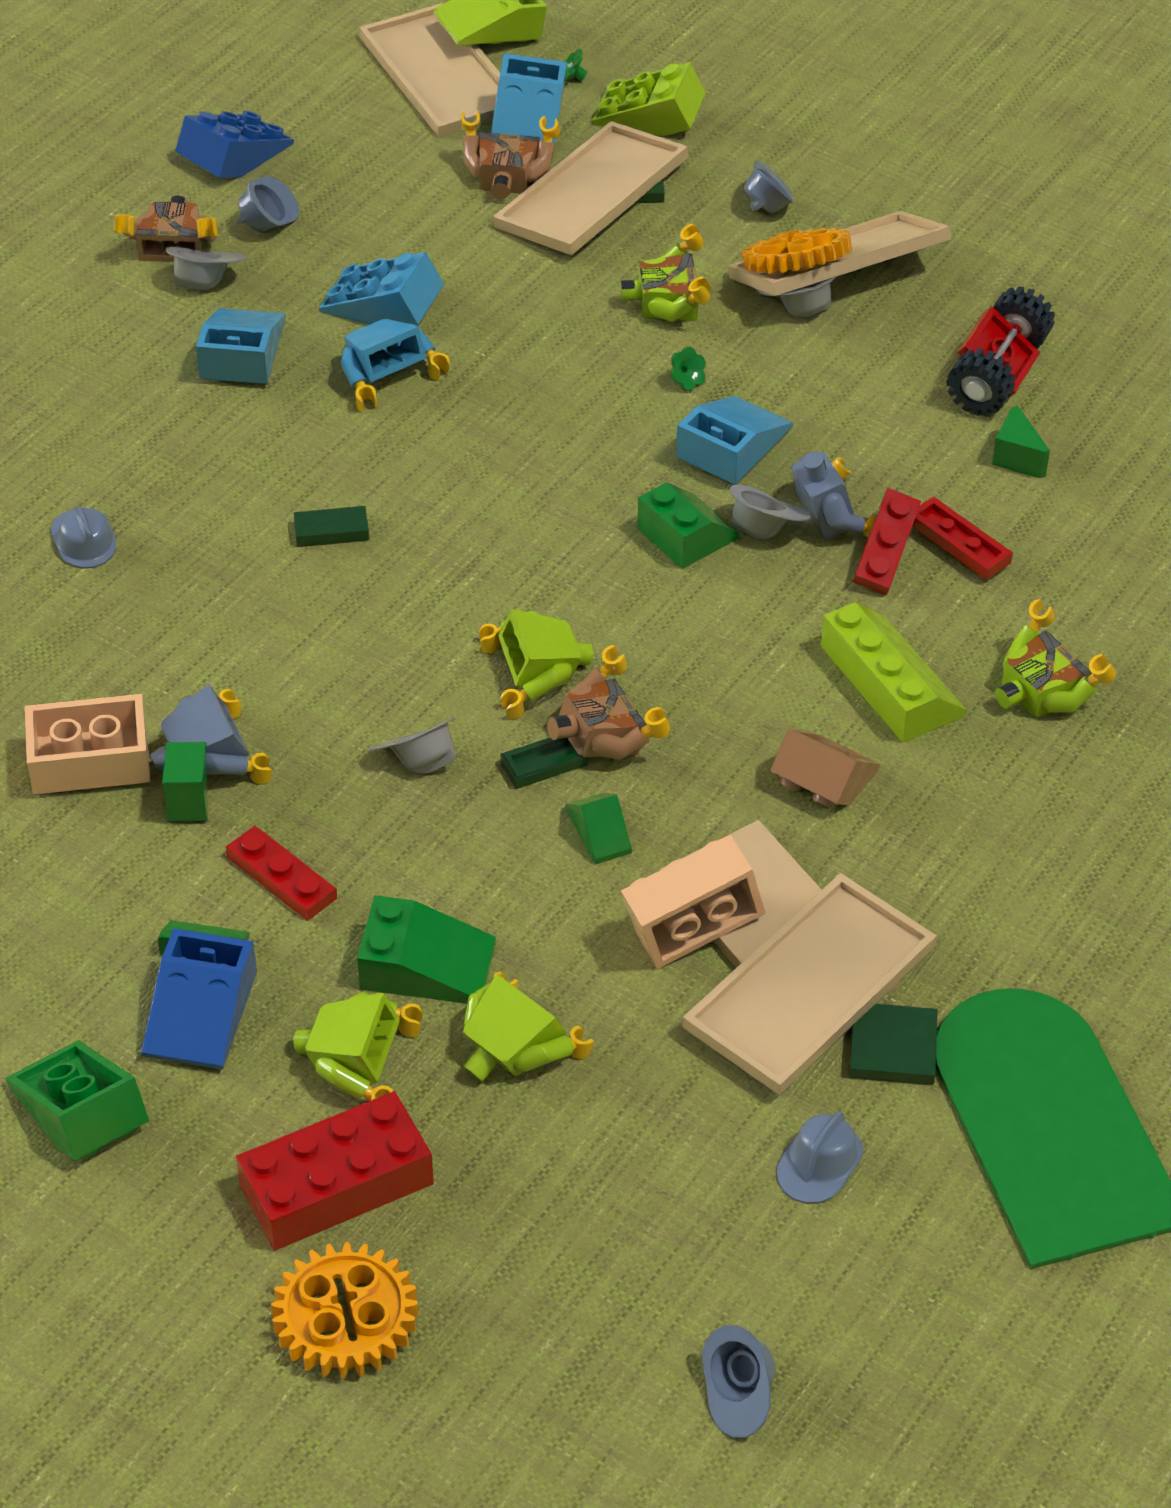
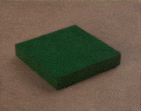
M874 1004L852 1025L849 1077L934 1085L938 1009Z

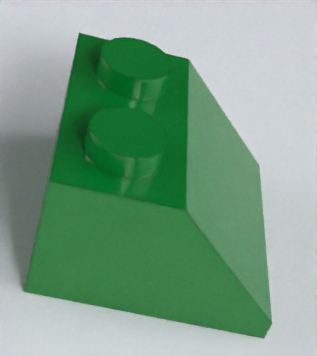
M666 482L638 497L637 529L682 569L739 539V532L695 494Z

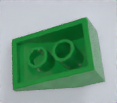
M374 895L357 958L360 990L467 1004L468 997L487 983L496 945V936L415 900Z
M80 1040L5 1078L9 1088L53 1144L74 1161L94 1155L100 1147L117 1138L131 1135L137 1127L149 1121L135 1077Z

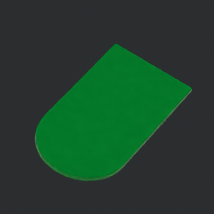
M1006 988L986 991L974 995L957 1005L946 1016L938 1030L936 1040L937 1072L1030 1269L1171 1232V1180L1096 1035L1084 1018L1070 1006L1056 998L1025 989Z

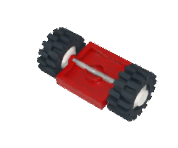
M1018 286L1016 291L1013 287L1009 288L1006 293L1003 292L993 307L991 306L983 312L957 352L960 358L950 371L949 378L946 381V386H950L948 389L949 395H956L953 401L957 405L962 402L964 404L962 409L966 412L969 408H972L975 415H979L981 411L984 416H989L991 412L995 414L1000 408L1002 409L1007 399L1016 393L1041 353L1038 348L1043 344L1055 323L1053 321L1055 317L1054 311L1049 312L1052 306L1050 302L1043 304L1042 301L1045 297L1042 294L1035 297L1033 295L1035 290L1029 288L1027 293L1024 292V287Z

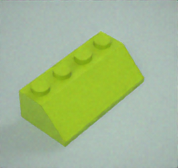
M856 602L823 615L822 649L902 743L967 716V709L884 615Z

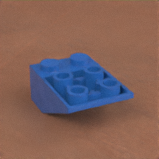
M222 111L221 115L200 112L199 115H185L175 152L219 178H233L246 175L294 144V139L284 134L283 128L261 121V116L251 111H243V114Z
M173 928L160 963L141 1051L142 1056L224 1069L257 974L253 941Z

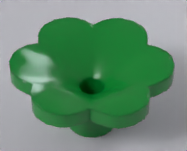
M577 49L575 53L572 52L565 61L567 62L565 81H569L572 76L579 81L586 77L587 70L580 66L583 59V51L581 49Z
M684 347L681 352L672 355L670 375L675 383H680L681 388L685 391L693 390L695 385L704 383L705 373L703 370L706 366V361L702 355L696 354L693 347Z

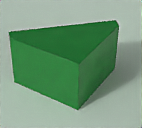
M1019 406L1012 407L995 438L992 465L1037 478L1046 477L1050 449Z
M166 742L162 784L167 821L208 820L207 742Z
M600 793L565 804V809L595 865L632 853L631 842L617 794Z

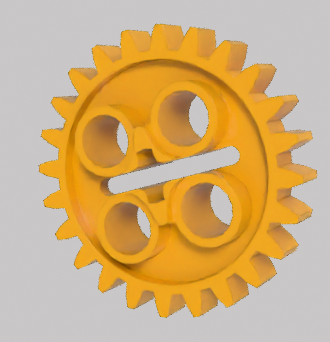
M821 228L814 231L809 229L805 232L792 230L780 233L776 237H769V240H760L757 244H750V247L744 248V251H742L745 270L750 272L757 271L758 274L764 272L771 274L776 271L784 273L788 270L805 271L813 269L818 265H824L826 261H836V258L845 257V254L851 253L852 243L849 231H844V229Z
M345 1242L342 1252L336 1253L333 1246L327 1244L325 1256L320 1257L314 1250H310V1263L306 1264L296 1259L294 1261L295 1274L290 1272L282 1273L283 1286H276L274 1288L275 1302L271 1303L274 1334L279 1336L281 1349L289 1348L291 1361H296L304 1356V1368L306 1371H309L318 1363L321 1365L322 1377H326L332 1367L338 1368L341 1379H345L348 1368L352 1367L362 1377L365 1372V1364L371 1363L379 1371L382 1369L381 1357L383 1355L395 1361L397 1359L396 1345L408 1347V1333L416 1331L415 1317L419 1316L416 1286L410 1285L409 1271L400 1272L399 1260L397 1258L385 1263V1250L380 1249L373 1256L368 1255V1244L364 1243L358 1252H352L350 1243ZM336 1278L341 1279L347 1309L352 1316L353 1331L357 1339L355 1341H350L347 1335L343 1310L338 1301V1292L334 1282ZM359 1284H367V1285H368V1286H366V1287H355V1286H357V1285H359ZM316 1294H323V1295H325V1296L320 1297V1298H313V1297H311V1296H314V1295H316ZM369 1321H378V1322H379V1323H377V1324H375V1325L365 1324V1323H367V1322H369ZM328 1331L336 1332L332 1335H321L322 1333Z

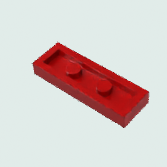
M887 487L855 572L853 583L887 595L919 509L920 500Z
M934 496L919 506L912 527L985 580L1012 563V551Z
M256 825L226 846L227 858L307 921L337 899V888Z

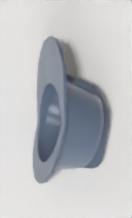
M756 160L754 162V170L744 186L745 192L752 199L750 208L754 211L761 208L769 214H775L790 202L793 204L792 192L785 182L771 168Z
M263 177L251 181L248 184L247 190L239 198L238 206L241 216L237 221L239 224L247 222L258 232H266L277 226L291 223L298 218V203L290 189L280 180L273 177Z
M80 505L76 506L75 509L66 511L55 518L51 525L52 536L59 554L65 562L72 566L95 568L105 564L114 555L116 539L106 516L95 509L81 508Z
M837 1111L835 1115L820 1114L811 1117L802 1125L800 1132L782 1155L777 1167V1180L783 1192L793 1200L811 1204L821 1203L833 1198L842 1189L859 1164L863 1155L862 1142L845 1121L843 1112Z
M724 1325L714 1330L708 1337L702 1353L709 1408L714 1422L722 1432L731 1437L745 1438L756 1433L765 1423L768 1416L771 1399L770 1386L773 1383L776 1372L775 1360L766 1345L757 1340L750 1331L738 1325Z

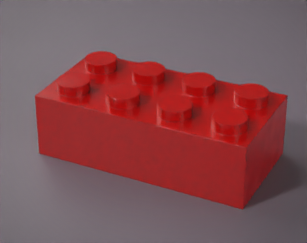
M396 1091L236 1155L240 1188L274 1251L434 1184L432 1153Z

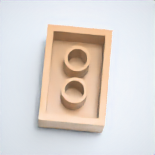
M142 694L25 706L27 767L33 795L151 782L147 724Z
M731 834L720 840L708 843L703 849L683 859L675 860L666 868L646 878H640L629 887L621 890L635 932L657 969L765 914L753 869Z

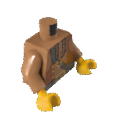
M476 110V121L468 123L465 121V111L461 113V126L466 131V136H463L464 164L473 177L481 180V189L491 191L494 197L504 199L510 193L521 194L530 187L532 182H536L549 171L555 145L552 143V139L558 137L561 132L558 120L555 118V125L550 129H546V116L541 117L539 126L543 134L542 141H540V137L485 132H480L479 136H476V131L480 128L479 112Z
M179 195L171 197L169 202L151 203L147 212L136 220L135 216L115 215L114 233H123L126 237L137 241L139 261L174 262V256L166 253V248L181 247L202 251L201 239L205 243H212L218 237L217 219L199 215L198 205L188 203L185 197Z
M610 645L603 650L602 660L604 665L599 670L594 668L565 695L559 716L550 717L547 723L548 734L552 740L568 738L577 753L584 758L607 757L622 760L627 756L639 755L641 747L649 742L648 738L650 736L661 739L666 737L670 731L669 722L661 707L648 710L644 721L615 678L606 679L610 674L616 676L624 673L627 668L624 654L615 660L619 654L615 645Z

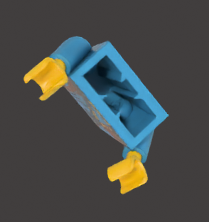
M381 319L361 329H355L344 338L346 347L342 351L341 366L351 387L356 388V406L361 412H364L363 400L366 399L371 400L374 407H377L376 390L373 386L366 385L367 381L371 383L426 358L429 361L428 376L430 378L438 380L440 369L448 375L449 357L444 353H435L436 348L417 325Z

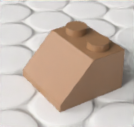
M789 728L770 771L781 776L780 784L798 792H801L803 787L815 793L813 800L827 807L834 808L836 804L850 805L878 772L881 764L816 732Z

